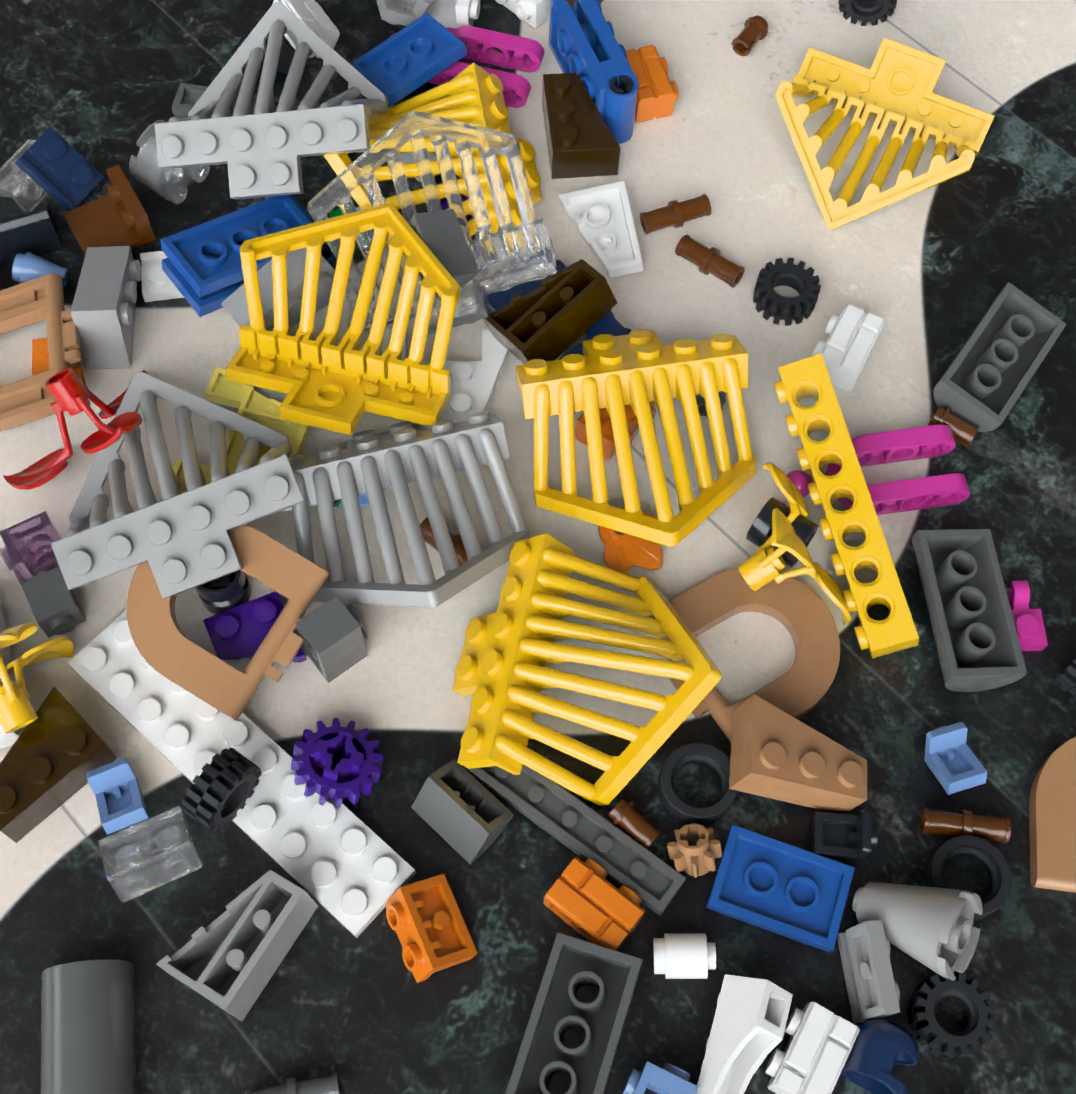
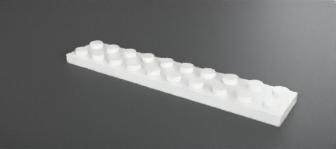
M127 609L67 663L77 675L191 782L196 775H201L203 766L206 763L211 764L212 757L217 753L220 755L225 748L228 750L230 747L234 748L260 767L261 776L258 778L260 781L252 789L255 792L252 797L247 798L245 801L247 804L243 809L237 811V816L232 821L356 938L386 907L389 898L400 887L405 886L416 874L414 868L345 805L342 804L341 808H336L334 799L328 798L323 806L319 805L320 795L317 793L308 798L305 797L306 783L302 785H295L294 783L296 771L291 770L292 757L243 712L236 721L155 671L135 646L128 626Z

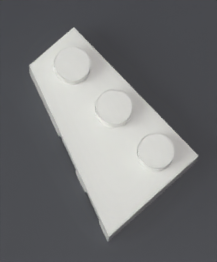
M624 181L558 195L559 204L609 278L644 271Z

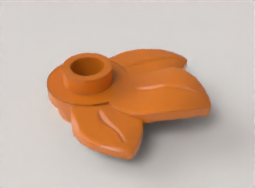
M643 513L644 516L658 519L650 514ZM598 526L600 540L605 545L603 559L608 568L625 574L629 572L632 565L645 570H659L662 568L663 553L659 543L626 533L620 535L612 529Z

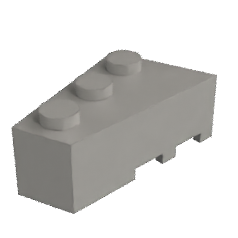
M306 247L290 251L287 257L289 328L300 322ZM322 255L316 312L329 304L335 273L333 267ZM271 259L258 270L265 328L268 331H272L274 328ZM242 284L221 303L239 327L241 325L250 326L245 285ZM348 285L346 294L352 291Z

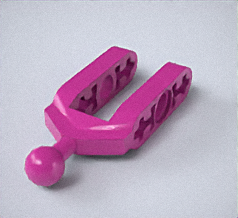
M466 25L460 26L457 29L446 28L465 44L467 55L463 58L532 73L540 68L545 54L542 45L529 38ZM492 47L500 49L503 53L495 51ZM457 61L428 82L442 85L452 80L471 64ZM480 66L488 73L495 74L501 80L504 88L502 92L505 106L519 108L526 104L531 90L527 79L518 74Z
M932 425L864 434L851 439L860 467L938 457L949 453L956 445L952 430L948 425ZM829 463L824 475H836L841 470V467L837 464ZM793 470L786 475L797 486L803 498L809 494L807 484L813 482L812 475H808L802 470ZM960 473L867 486L877 515L955 505L965 501L970 496L966 477ZM848 498L837 499L847 510L853 505V502Z

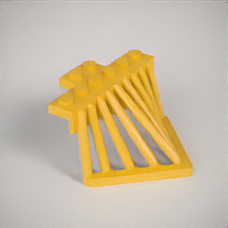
M883 38L871 69H867L809 47L798 76H794L792 83L789 81L780 83L775 94L824 221L829 229H837L970 170L995 116L933 93L946 60ZM814 95L817 96L804 104L798 105L797 108L792 98H811ZM833 102L837 103L832 114L818 131L808 139L803 126L807 117ZM852 109L856 110L847 132L827 165L821 171L816 159L818 151ZM871 116L875 117L876 120L866 143L837 199L833 202L829 192L832 181ZM889 124L896 125L861 201L848 207ZM908 132H914L915 136L898 175L895 187L880 193ZM928 138L936 140L929 171L913 178ZM948 146H952L955 148V153L959 159L945 164Z
M474 62L452 80L391 106L384 115L372 113L373 118H368L370 151L364 152H446L454 158L370 167L362 170L353 164L347 155L348 153L323 155L361 210L387 203L394 205L397 210L449 196L463 194L469 197V199L448 209H454L457 219L468 214L473 216V219L461 226L465 239L476 234L477 241L483 244L496 234H500L520 247L531 241L528 225L530 220L525 210L524 201L533 206L543 199L540 188L541 179L534 159L536 156L535 150L528 141L521 140L510 132L507 118L509 113L504 102L502 92L504 88L501 80L495 74L488 73ZM454 173L460 177V179L391 196L384 200L376 197L368 185L370 182ZM388 232V239H387V243H386V246H387L388 248H389V242H390V240H391V238H392V236L390 235L389 232ZM405 252L403 253L401 267L404 270L405 261L409 258Z
M382 204L243 242L239 249L250 326L241 325L238 329L241 347L225 368L227 380L288 394L279 407L280 419L347 435H352L365 412L426 426L440 421L450 402V371L444 370L455 309L460 299V286L394 205ZM374 229L350 327L338 346H336L355 249V240L361 232ZM389 232L392 238L389 242V254L370 334L361 351H359ZM340 238V247L325 325L317 339L313 341L322 254L321 248L324 242ZM306 247L300 323L295 336H290L287 257L290 251ZM405 252L409 258L405 261V271L389 346L380 356L403 253ZM272 256L274 328L272 331H268L265 328L256 261ZM420 271L425 278L421 281V291L408 357L401 360ZM435 292H437L441 297V308L431 362L427 365H422Z
M646 329L633 330L628 335L621 336L600 334L591 340L582 341L583 355L569 354L560 360L553 361L533 359L527 361L524 365L515 366L516 380L522 394L524 418H534L533 489L536 507L673 547L678 545L756 475V460L753 457L741 388H748V352L736 335L732 336L721 333L713 335L711 339L697 341L693 339H679L674 344L662 345L655 331ZM720 391L727 393L737 446L738 462L733 466L731 465L718 392ZM696 395H701L705 400L717 465V475L719 477L715 482L712 479ZM672 398H677L683 407L698 480V492L700 493L695 499L693 498ZM650 401L655 402L661 415L678 495L680 512L676 516H673ZM630 404L638 420L658 519L644 516L640 508L624 405ZM601 408H606L611 418L625 510L610 506L608 501L599 412ZM580 411L584 412L593 500L577 496L574 414ZM551 415H559L562 491L548 487L549 418Z
M544 533L514 543V547L509 555L510 562L505 581L500 589L501 597L497 612L471 618L470 624L466 628V639L461 658L455 668L456 676L452 691L462 696L473 695L466 730L461 738V749L457 763L469 769L497 766L514 775H520L522 765H525L596 805H609L720 681L722 673L656 583L645 576L636 578L574 556V550L549 534ZM571 572H575L630 591L641 599L568 577ZM569 594H573L579 597L593 600L635 614L609 609L563 597ZM653 615L655 619L648 618L647 616ZM573 616L650 634L656 638L559 619ZM668 636L671 641L664 640V639H660V638H663V637ZM570 638L596 644H602L612 647H618L633 651L665 656L671 659L672 661L557 643L554 641ZM685 659L688 664L676 661ZM576 662L675 678L685 682L675 694L663 696L650 691L547 668L546 666ZM563 688L652 709L658 713L646 726H636L632 723L541 694L540 691ZM535 713H547L626 739L631 743L620 756H610L534 721ZM535 739L605 772L595 784H592L528 748V740Z

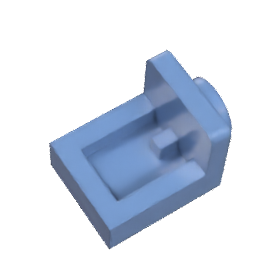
M963 722L942 726L926 734L924 761L948 795L985 784L987 779L986 769L966 744L968 728Z
M121 758L87 772V781L96 796L101 824L107 835L148 819L141 785L127 758Z
M647 1061L641 1071L633 1068L622 1094H644L646 1088L657 1094H695L698 1086L688 1082L690 1078L689 1073L672 1064L665 1063L662 1069Z

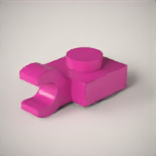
M1027 580L1011 581V588H1006L1021 650L1042 651L1048 646L1041 609H1029L1030 587Z

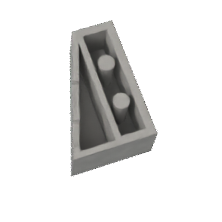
M131 246L87 247L70 311L74 325L79 330L80 346L87 370L131 368L137 281H141L139 260H134Z
M272 870L265 873L225 906L227 910L206 928L201 926L191 935L193 939L171 957L166 955L156 964L175 979L241 1022L318 907L304 889Z

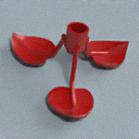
M72 368L62 370L49 378L45 386L56 400L51 404V407L56 412L64 448L48 454L19 473L8 476L3 475L6 482L17 489H34L53 479L68 466L66 460L73 455V450L63 411H68L71 416L84 411L99 429L82 442L81 449L86 454L101 451L118 441L123 434H128L136 429L143 421L136 412L123 413L106 425L90 407L91 403L89 400L101 409L99 412L101 419L110 418L116 415L127 389L114 401L106 405L88 389L84 382L80 381Z

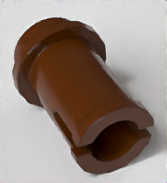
M756 15L746 20L745 28L732 41L735 53L740 56H747L755 44L767 36L768 23L763 17Z
M939 406L929 421L928 426L948 425L952 430L954 440L967 448L979 427L951 413L950 407L944 409Z
M622 798L607 817L613 822L612 824L615 827L618 826L630 838L647 849L662 831L657 829L633 807L635 805L633 800L629 803Z

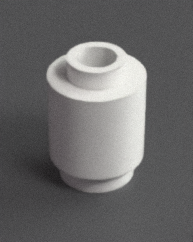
M664 933V938H653L654 974H665V979H707L708 970H716L715 942H707L706 933Z

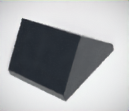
M50 206L0 220V267L13 264L18 253L26 254L31 252L41 256L63 249Z

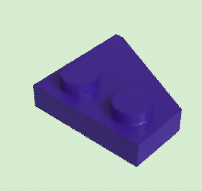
M272 592L203 620L218 658L221 660L252 659L284 609L279 593ZM302 648L297 652L293 662L301 663L306 661Z

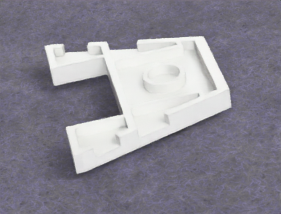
M392 329L385 330L380 351L381 355L389 346ZM482 329L481 361H445L444 370L450 371V402L440 421L450 419L453 420L454 424L467 421L469 414L487 411L494 393V387L499 374L503 371L509 352L494 338L489 329ZM407 333L401 360H404L407 357ZM423 361L422 365H427L431 361ZM418 424L420 429H431L430 426Z

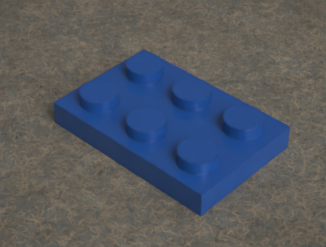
M426 13L350 65L387 96L388 108H390L466 56L467 50L465 44L430 14Z
M732 825L706 908L830 953L834 950L855 868Z

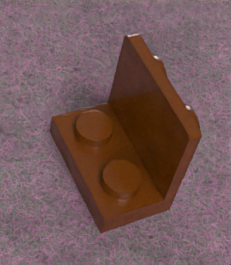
M119 164L106 169L111 184L106 185L109 195L64 213V217L84 255H86L87 247L131 246L132 250L156 240L147 213Z

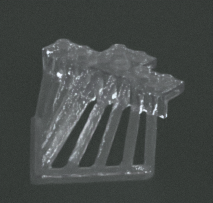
M411 111L370 147V151H365L308 202L307 209L314 222L329 219L327 214L337 205L343 215L356 212L357 210L351 200L350 193L361 183L364 185L372 207L386 204L374 172L386 161L403 217L409 223L417 211L400 158V148L410 140L428 212L442 210L423 135L429 136L435 150L449 209H454L478 270V274L470 282L460 287V299L456 305L452 328L464 324H472L488 317V294L500 290L505 291L513 286L533 280H542L549 275L556 274L555 248L544 219L536 220L520 146L514 134L418 111ZM447 141L455 143L454 146L459 157L477 227L475 240L471 239ZM471 147L479 149L499 224L498 231L494 234ZM495 153L505 155L521 217V223L514 227ZM367 231L361 232L355 241L367 262L372 241ZM388 232V239H387V243H386V246H387L388 251H389V242H390V240H391V238H392V236L390 235L389 232ZM340 238L327 241L336 259L338 258ZM403 253L387 325L394 323L405 271V261L407 260L405 253ZM352 259L345 295L349 301L348 327H350L363 277L354 259ZM383 263L380 266L364 332L371 329L385 271ZM418 277L410 318L414 317V324L421 291L420 277ZM439 295L434 298L428 335L436 334L441 308V297Z

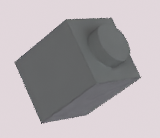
M59 567L21 583L35 620L48 638L53 635L66 634L72 631L76 625L86 621L73 590H68Z

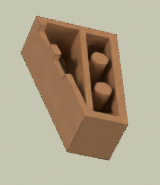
M755 694L733 711L729 789L837 814H846L867 801L866 759Z

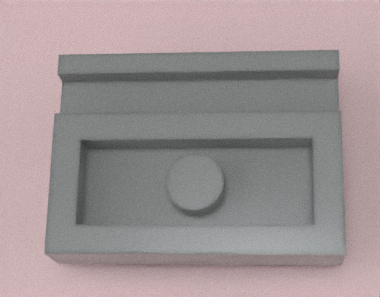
M882 920L865 921L845 930V933H838L837 940L853 1023H864L870 1019H881L901 1012L899 1007L900 991L893 977L889 957L891 950L890 942L885 935Z

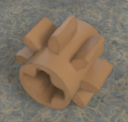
M692 823L683 826L679 830H674L676 842L667 843L669 859L674 860L675 869L678 873L684 871L686 874L697 878L709 871L716 870L714 858L722 857L720 841L715 840L712 827L706 829L702 825Z

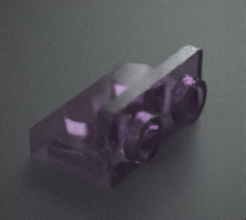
M46 511L0 531L5 547L0 549L1 556L8 569L14 571L20 584L36 577L39 573L59 567L50 543L63 538Z

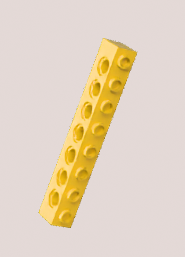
M822 353L778 367L780 381L774 382L780 404L787 402L791 414L785 416L791 437L798 435L802 448L796 449L802 471L810 469L813 482L807 484L813 505L821 504L825 517L819 519L825 541L833 539L837 553L830 554L837 577L845 575L849 589L843 590L842 593L849 612L856 611L861 626L854 627L861 650L869 648L873 659L917 646L919 636ZM807 396L815 397L818 400L816 404L810 407H803L798 404L802 398ZM816 430H825L829 433V436L822 441H814L810 438L811 433ZM829 463H834L841 467L839 473L833 476L824 475L821 469ZM839 498H848L853 502L852 507L846 511H838L832 507V504ZM850 533H860L865 537V541L858 547H850L844 543V538ZM863 568L873 569L878 574L873 582L867 584L859 582L855 576ZM876 604L885 605L890 610L889 616L881 621L873 620L868 616L867 612L871 606Z

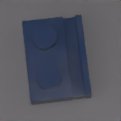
M51 126L15 162L21 170L67 212L75 209L104 178L96 168Z

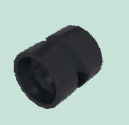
M773 497L770 498L751 525L746 539L758 547L762 546L772 535V510L777 507L788 517L790 507ZM800 514L791 524L796 535L800 537L807 548L819 525ZM788 551L781 555L785 563L790 567H793L799 560Z
M240 570L195 587L202 604L209 612L219 614L247 603L251 595L248 578Z

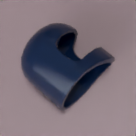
M884 1019L865 1021L859 1027L860 1031L841 1071L842 1075L854 1085L871 1094H909L908 1088L893 1076L892 1068L898 1064L914 1066L918 1063L919 1048L915 1038L908 1030L894 1022Z

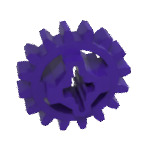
M334 718L331 727H326L322 721H318L315 733L308 729L303 731L302 741H296L294 745L293 755L295 756H292L291 770L296 771L295 785L306 783L305 797L308 798L317 793L320 795L319 805L323 806L327 799L331 798L334 799L336 808H341L343 798H348L355 805L358 803L360 792L367 796L371 794L373 783H378L382 770L379 768L382 766L383 755L377 753L380 744L378 740L367 741L369 729L365 728L358 733L354 730L355 721L351 720L346 727H341L339 719ZM343 755L340 763H337L335 769L332 770L335 761H338L339 756Z

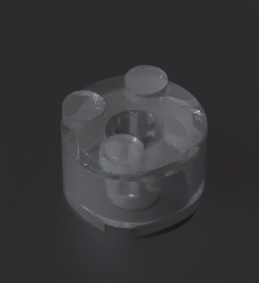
M161 119L152 123L139 137L136 145L140 147L137 158L131 155L129 170L133 178L164 199L178 205L184 201L188 189L195 182L201 183L205 180L210 167L198 166L165 170L158 168L154 124L166 123Z

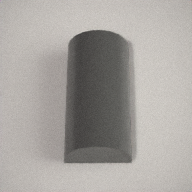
M1007 282L936 384L933 392L936 405L944 409L950 407L951 413L974 426H978L977 432L995 430L1003 423L1067 324L1010 282Z
M917 530L912 537V544L945 687L956 692L985 691L1011 684L1027 674L991 530Z
M557 932L505 1094H604L643 959Z
M87 960L60 964L42 971L40 1094H137L135 964L124 960Z

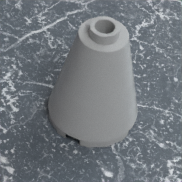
M871 881L864 888L860 887L856 891L852 904L859 923L882 920L885 935L891 944L941 977L952 981L956 980L957 978L953 972L957 971L963 974L974 955L981 931L980 928L973 926L974 913L979 915L983 913L981 897L974 892Z

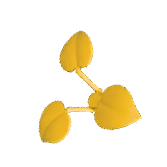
M772 462L764 464L762 468L770 471L776 485L789 500L790 514L786 517L777 507L772 510V535L762 546L756 549L757 553L738 565L739 572L754 591H757L772 580L779 584L787 578L808 574L817 580L824 592L842 610L843 625L848 624L851 621V615L842 590L834 578L818 562L815 561L813 563L808 549L800 537L796 535L791 524L800 512L804 517L809 515L808 507L801 492ZM788 551L805 566L782 572L781 569L786 567V563L781 555Z
M23 623L0 633V652L2 648L13 645L32 635L37 630L36 623ZM63 635L43 642L25 652L21 657L6 665V667L0 654V678L4 685L0 687V724L5 734L21 729L38 719L29 701L31 697L26 690L23 668L52 658H73L74 646L68 636ZM15 672L16 683L11 682L8 674Z

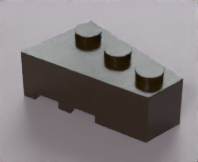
M576 73L543 74L542 107L551 179L618 175L620 146Z
M583 259L542 280L543 286L524 296L519 292L510 297L512 302L494 312H491L489 308L480 313L494 338L523 364L533 359L556 360L617 304L606 278Z
M55 686L36 711L38 719L24 728L0 763V831L15 843L88 783L87 772L114 762L117 759L106 743Z

